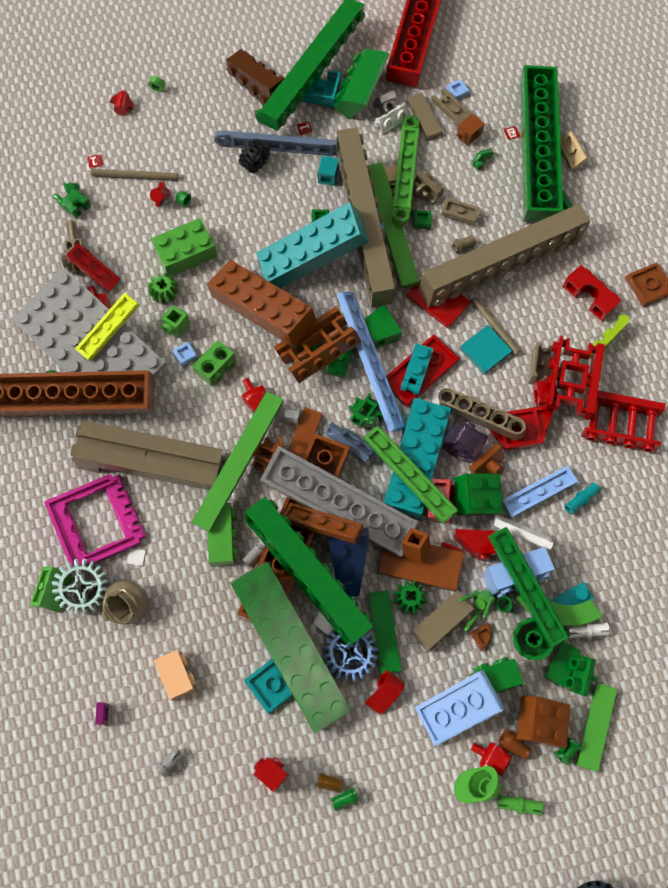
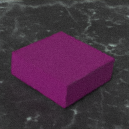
M97 702L95 725L107 726L109 705L104 702Z

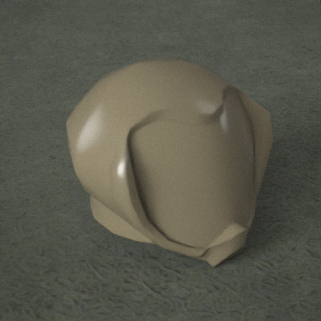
M119 580L109 586L105 592L102 605L103 612L101 614L106 621L109 620L113 623L126 625L135 623L137 620H141L148 610L147 594L139 584L130 580Z

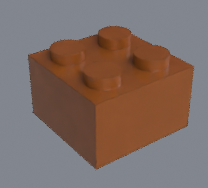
M521 696L516 739L548 747L567 748L571 705L538 696Z

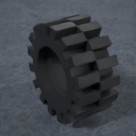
M259 139L249 141V145L246 144L244 146L245 149L241 151L242 154L239 155V164L250 173L261 169L262 165L266 164L265 161L268 160L270 155L269 147Z

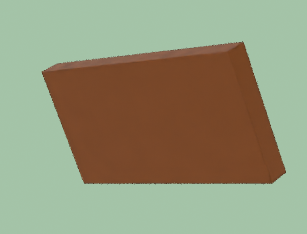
M430 545L431 549L423 563H419L404 557V554L399 558L383 549L377 574L410 582L414 580L419 584L456 592L464 552Z

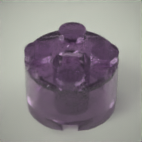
M454 421L442 441V447L451 456L457 458L459 455L463 457L462 461L474 463L482 451L488 436L476 430L475 425L469 421L464 423Z

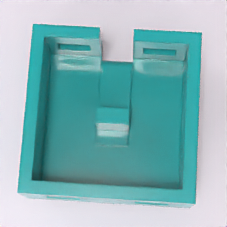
M328 70L327 80H322L321 77L317 79L313 88L306 93L302 102L334 108L333 105L336 101L334 98L339 90L341 72Z

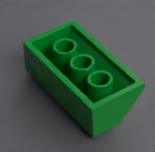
M364 49L361 53L357 52L352 59L353 64L346 72L348 74L340 85L342 88L334 98L336 101L333 107L348 119L365 108L390 54L385 51Z

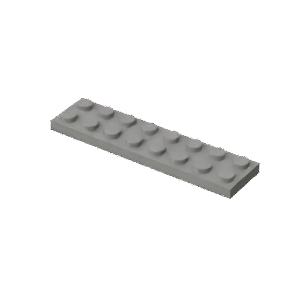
M280 446L277 447L259 481L305 507L363 524L364 528L368 527L370 542L399 558L403 555L402 541L410 528L415 529L418 521Z

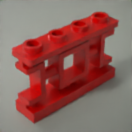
M560 335L558 340L553 342L551 352H554V356L550 359L548 369H551V374H548L545 384L548 386V391L543 396L544 410L551 408L553 411H557L559 404L562 403L577 407L575 416L582 415V419L590 420L595 413L605 344L597 343L596 346H593V343H589L585 351L569 347L570 339L566 338L565 340L563 339L564 336ZM563 347L562 355L572 356V361L563 360L559 367ZM592 353L589 371V365L580 364L579 360L580 358L588 360ZM565 369L582 372L580 385L563 381ZM557 380L558 382L556 388L567 391L566 396L557 394L553 401L555 385ZM586 390L585 402L582 399L573 398L574 392L583 394Z

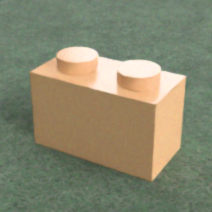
M175 650L154 660L169 700L174 701L195 691L194 685L197 683L193 673H188L186 666L189 663L184 653L181 654L178 650Z

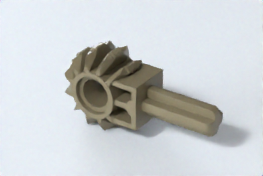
M68 220L66 222L68 240L64 241L65 249L63 251L64 254H61L63 267L68 272H74L77 275L81 270L65 258V256L77 242L86 250L87 248L78 236L76 221Z

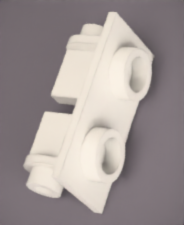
M406 103L397 105L388 114L376 118L374 124L377 128L380 127L382 134L402 123L406 116L409 117Z

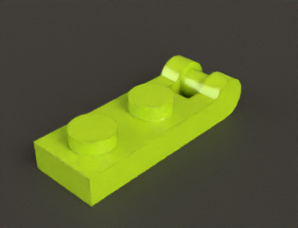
M625 314L620 315L613 328L609 327L602 334L603 338L600 341L597 339L593 346L601 343L605 344L606 349L624 330L629 322V317Z

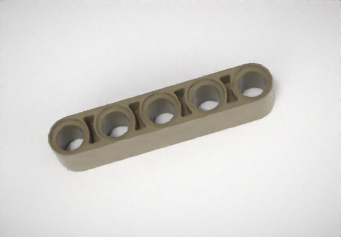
M444 388L440 390L438 394L439 405L450 407V413L512 440H521L525 436L526 424L521 418L453 389ZM445 397L452 398L449 402L442 400ZM467 404L469 407L461 409L460 405ZM483 411L486 415L480 417L477 413ZM496 419H502L504 422L502 424H496L494 421ZM518 426L522 430L520 432H514L512 428Z

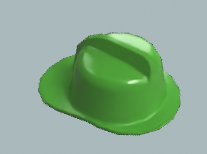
M483 766L462 772L454 786L455 796L465 804L492 802L499 796L500 791L504 789L496 770L491 766Z

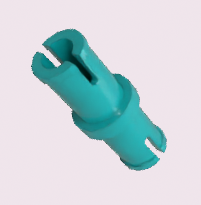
M592 482L583 491H578L575 497L564 505L565 510L571 515L574 514L580 507L589 504V500L601 492L600 487Z

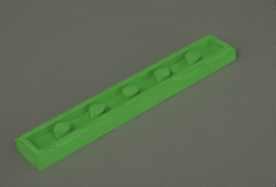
M379 426L363 437V440L442 524H445L458 512V509Z

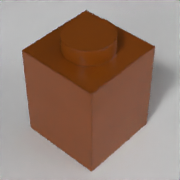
M410 528L402 541L404 557L423 563L431 549L429 534Z

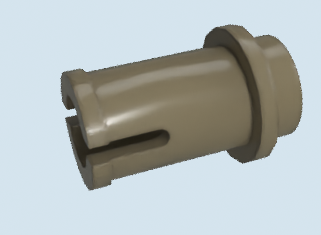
M473 235L460 240L455 239L452 242L454 252L459 253L463 249L476 245Z

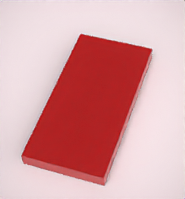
M434 334L422 344L433 348V352L418 395L413 394L409 390H400L412 354L386 376L393 395L407 408L413 403L414 398L418 399L460 360ZM409 380V383L416 384V382Z

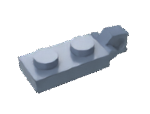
M333 422L328 426L325 434L330 439L350 446V452L356 455L358 459L367 462L375 455L371 447L349 429L343 430Z

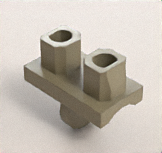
M422 170L417 172V176L413 181V186L416 188L414 194L417 197L423 195L432 205L435 204L438 197L442 195L444 187L441 184L436 185L433 182V176L429 172L424 173Z

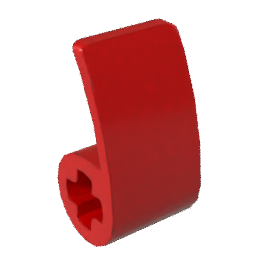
M388 670L384 671L377 681L378 689L364 702L378 714L385 712L405 687V682Z

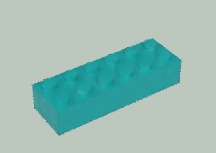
M349 202L256 253L264 279L278 288H282L368 243L369 239L359 210Z
M414 398L400 449L431 481L451 408ZM392 472L384 503L412 519L420 521L424 504Z

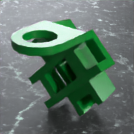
M370 393L364 401L356 397V402L353 406H349V411L353 413L350 421L361 429L378 426L383 418L382 413L377 410L379 407L378 402L371 398Z

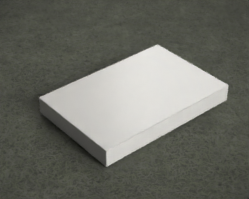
M499 514L495 515V527L500 529L507 527L511 534L551 550L553 546L551 537Z

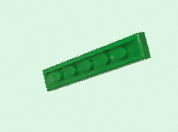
M505 527L489 535L488 538L549 648H553L569 639L568 634L509 529Z

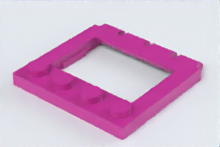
M109 474L44 501L67 561L72 566H75L74 559H78L79 565H82L83 559H86V565L88 566L91 561H94V564L140 545V540L146 538L141 524L133 526L140 522L134 507L126 509L132 505L127 490L120 491L125 488L120 475L112 477ZM105 489L125 538L97 548L96 551L88 554L68 504Z

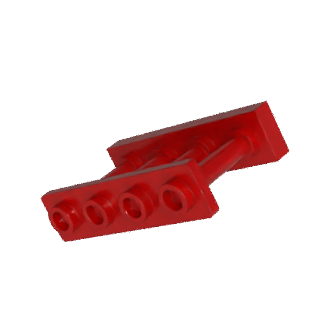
M598 390L595 413L590 419L589 428L585 427L581 432V437L586 438L588 441H603L608 445H624L628 449L639 448L645 452L657 451L661 447V442L654 440L656 417H659L665 411L666 403ZM600 406L609 407L610 409L608 431L597 429ZM618 410H625L629 413L627 435L616 433ZM638 413L648 416L646 439L635 437Z

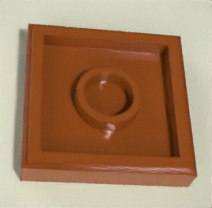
M658 262L632 272L625 277L642 307L668 297V278Z

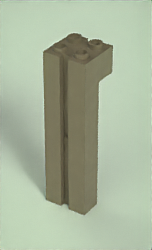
M83 420L81 426L77 427L75 435L77 443L72 445L71 456H73L72 461L77 469L99 473L100 468L210 490L217 478L223 449Z

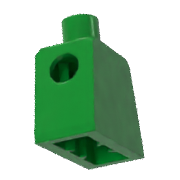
M382 305L364 319L375 349L401 340L402 331L385 305Z

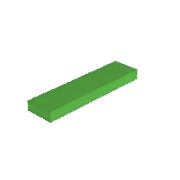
M598 682L595 683L580 744L582 749L578 753L576 761L577 766L598 772L617 689Z

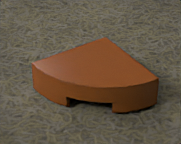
M489 623L470 633L480 651L490 641L491 628Z

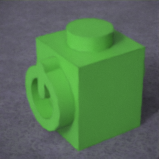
M174 305L161 318L163 322L161 328L172 337L176 335L180 338L190 325L188 314Z

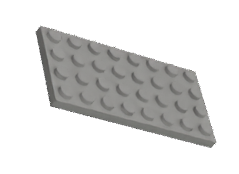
M64 267L12 318L65 372L149 370L156 376L167 365L125 324L91 362L80 354L75 348L109 309ZM110 414V415H111L113 418H115L118 414Z

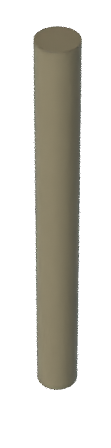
M474 296L471 302L500 338L510 347L512 353L517 355L520 349L477 296Z

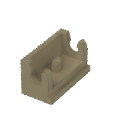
M536 342L532 351L528 384L534 385L536 381L547 379L549 374L548 366L551 359V345L548 348H542V343Z

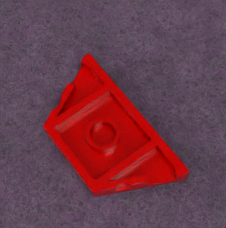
M545 406L507 411V413L524 420L526 424L525 436L521 440H512L492 430H489V432L502 446L504 451L543 445L553 409L544 410ZM496 419L494 422L496 424H502L504 421L502 419ZM518 426L512 428L514 432H520L522 430Z

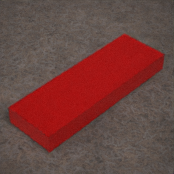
M78 242L65 256V258L108 293L121 280L120 277Z

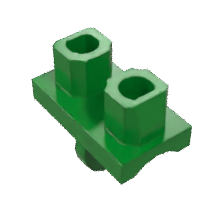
M578 654L576 657L570 658L569 665L573 669L572 677L568 676L564 683V686L569 688L568 691L588 697L591 680L598 682V677L592 676L596 663L595 659Z

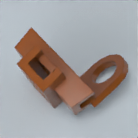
M280 435L277 436L276 443L271 442L270 437H266L263 444L260 443L252 457L254 458L251 465L253 468L262 472L266 470L277 447L284 448Z

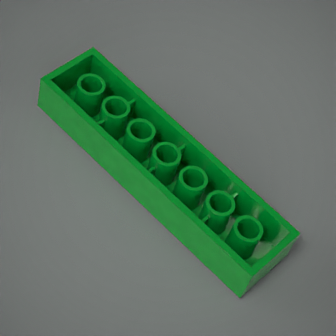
M264 496L245 511V522L346 645L350 647L373 627L371 624L372 619L366 612L362 613L357 606L359 604L353 596L350 595L348 597L343 591L345 589L344 585L338 579H333L330 575L331 570L325 563L321 564L315 550L312 547L308 548L303 541L305 539L300 532H294L290 527V520L285 515L281 516L275 502L272 499L268 500Z
M264 562L229 582L314 734L349 713L351 710L269 563Z

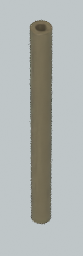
M91 169V176L178 180V173Z

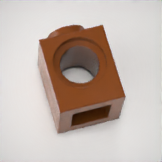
M472 113L458 125L456 136L461 142L469 146L482 135L485 123Z

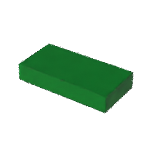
M565 641L560 643L544 678L563 688L565 679L572 671L569 665L570 658L576 657L577 654L580 655L581 651Z

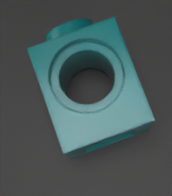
M331 156L321 157L318 169L319 184L335 186L339 168L338 158Z

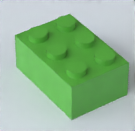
M201 218L151 238L153 248L168 277L217 257L215 245Z

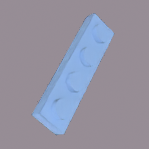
M567 465L503 499V507L509 517L513 518L575 485L578 480Z

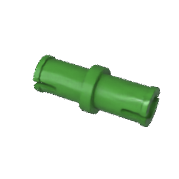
M499 794L498 809L516 811L517 814L521 815L522 813L542 816L543 801L527 800L523 796L515 798Z

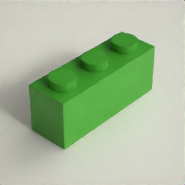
M226 503L211 532H208V557L211 567L235 565L234 559H238V549L234 547V540H237V529L233 528V521L236 520V509H232L231 503Z

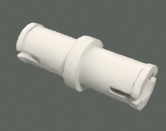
M606 622L598 624L589 623L582 626H566L565 628L569 630L566 631L569 639L578 637L591 639L592 636L609 635V631L606 632V630H609V625Z

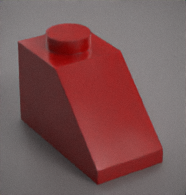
M455 529L453 532V538L473 558H478L479 561H489L496 554L488 538L489 535L495 533V530Z

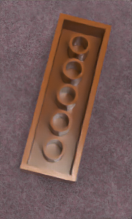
M231 259L206 284L214 299L292 347L316 322L311 306Z

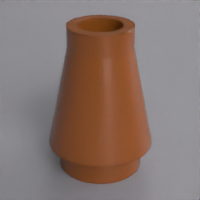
M506 729L500 736L498 743L503 749L526 759L531 753V748L523 741L516 739L517 734L514 730Z

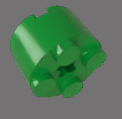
M533 617L521 620L514 627L512 643L516 651L524 658L541 660L552 652L553 648H549ZM531 633L539 637L536 639V644L528 641Z

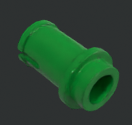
M348 788V791L330 798L335 811L352 803L356 805V802L359 801L355 788Z

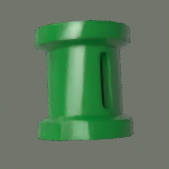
M568 737L567 748H560L553 754L561 762L570 766L571 759L582 748Z

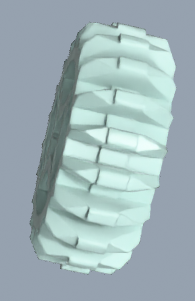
M74 559L75 566H72L68 561L66 562L68 569L66 570L61 566L59 569L63 574L56 573L54 575L60 580L52 582V585L58 586V588L52 590V593L60 594L54 599L58 601L62 598L63 601L59 605L61 608L65 604L69 605L66 609L67 612L72 607H75L74 614H78L79 608H82V612L85 614L87 606L93 611L95 609L93 603L98 606L101 605L98 598L104 599L105 595L101 591H107L108 587H104L102 584L108 583V579H101V577L106 575V572L104 571L100 574L97 572L101 568L100 565L95 569L92 568L94 561H91L88 566L86 565V559L82 560V565H79L78 559ZM81 569L91 572L96 580H85ZM75 570V582L63 586L65 577ZM79 578L82 584L87 585L86 588H83L82 595L79 588H72L78 584ZM98 586L95 596L86 601V590ZM64 592H75L80 602L70 600Z

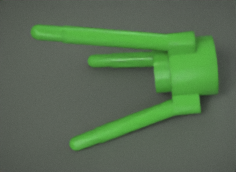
M475 590L473 593L459 598V602H463L474 597V605L477 608V611L465 627V631L470 629L483 610H485L483 618H487L492 603L495 601V597H493L491 592Z

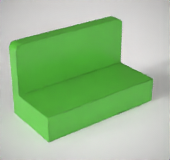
M42 567L30 606L45 608L57 613L61 612L62 608L59 605L63 600L61 598L55 601L54 598L60 594L52 593L53 589L58 588V586L52 585V582L60 580L54 575L56 573L63 574L60 569ZM71 573L65 577L63 586L70 584L73 576Z

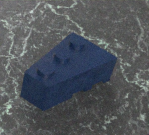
M368 527L363 529L356 544L328 536L335 579H338L344 585L345 589L343 591L348 597L350 595L353 597L360 595L369 541Z

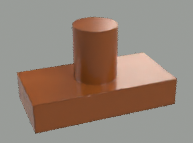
M496 443L469 467L471 474H488L491 472L501 476L504 472V467L499 463L505 459L502 446Z

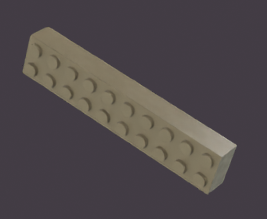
M358 127L337 130L336 152L347 201L359 210L369 239L368 243L358 247L370 305L373 308L393 304V298L396 297L397 281L396 278H392V261H388V256L390 255L389 247L384 243L386 235L384 228L381 229L380 226L382 223L381 213H377L378 199L377 196H373L375 188L373 180L370 181L369 178L371 176L370 165H366L365 161L367 160L366 149L363 150L362 145H364L363 135L359 134Z
M577 204L423 272L418 291L428 308L434 305L439 306L447 299H455L461 293L471 292L481 284L486 285L495 278H502L510 271L515 272L526 264H533L539 258H546L557 250L562 251L568 245L579 243L591 220L581 205Z

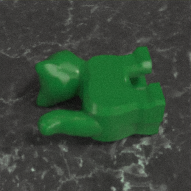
M63 182L68 195L61 198L59 194H53V198L57 200V203L67 213H70L74 218H78L82 214L78 211V207L81 206L86 211L91 207L90 200L79 191L80 185L78 183Z

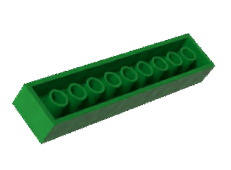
M524 65L520 77L523 222H539L563 211L558 69L556 66Z

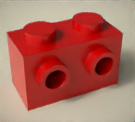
M275 756L272 759L269 757L266 759L261 758L253 767L256 770L253 775L272 792H276L289 774L282 769L285 765Z

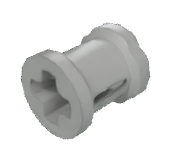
M281 406L279 422L286 421L298 425L301 409L297 408V410Z

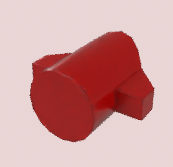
M122 90L110 98L109 103L115 104L114 112L116 114L126 115L128 109L133 111L134 104L127 91Z
M159 181L157 188L150 191V198L155 202V206L158 207L171 195L165 182Z

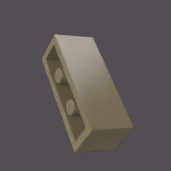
M458 590L411 632L427 652L431 648L435 651L443 644L441 639L444 636H452L458 630L456 626L461 621L465 624L473 616L471 614L474 610L473 606L467 600L459 602V598L463 596Z

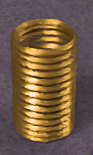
M320 773L316 787L340 793L343 779Z

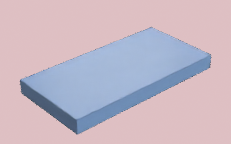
M484 670L477 672L415 707L434 746L505 710Z

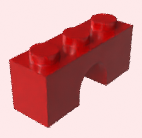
M582 265L566 277L562 286L575 298L581 293L591 294L594 301L589 311L600 321L605 320L617 309L622 301L616 293L609 290L601 280H598L589 269L584 268Z

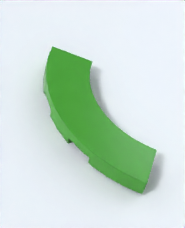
M521 596L516 597L520 605L529 612ZM591 599L577 605H562L548 600L563 627L582 626L603 617Z

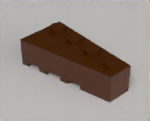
M240 49L226 59L228 74L235 77L238 83L249 91L251 96L256 97L260 101L262 106H264L284 79L281 75L279 77L276 76L274 70H267L265 64L261 61L257 63L255 57L243 49Z

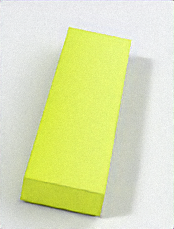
M124 293L75 349L91 362L140 305Z

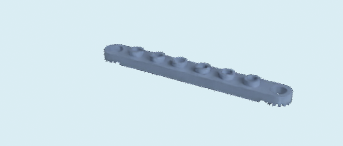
M223 130L217 131L214 138L215 143L219 144V146L222 145V147L232 146V148L245 149L244 146L246 144L249 145V141L259 139L269 147L270 151L325 156L337 155L336 140L326 138L318 139Z

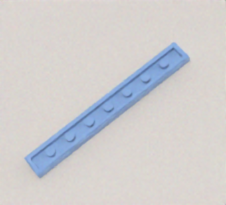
M340 292L337 294L348 326H352L356 330L361 340V343L356 345L387 428L389 432L402 430L406 426L354 292Z

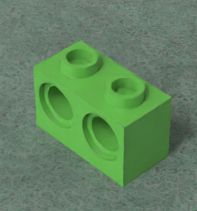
M217 340L192 365L194 373L212 386L222 379L227 369L230 370L235 365V353ZM220 356H226L223 360L218 359ZM207 369H214L210 373L205 372Z

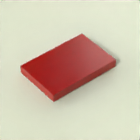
M421 279L419 280V285L413 286L406 294L407 298L447 329L471 304V301L460 294L455 299L449 298L439 306L434 305L428 308L418 291Z

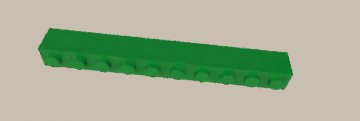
M344 0L260 109V123L276 131L286 124L288 117L295 112L297 105L304 100L306 93L313 88L315 81L322 76L324 69L329 67L333 57L338 55L342 45L347 43L348 37L351 33L355 32L357 25L364 20V4L356 0Z

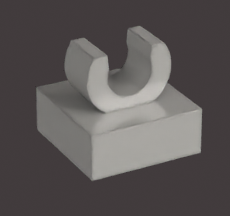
M394 91L379 96L375 100L377 107L382 105L384 113L388 111L387 104L391 106V109H394L396 105L392 100L396 98V94Z

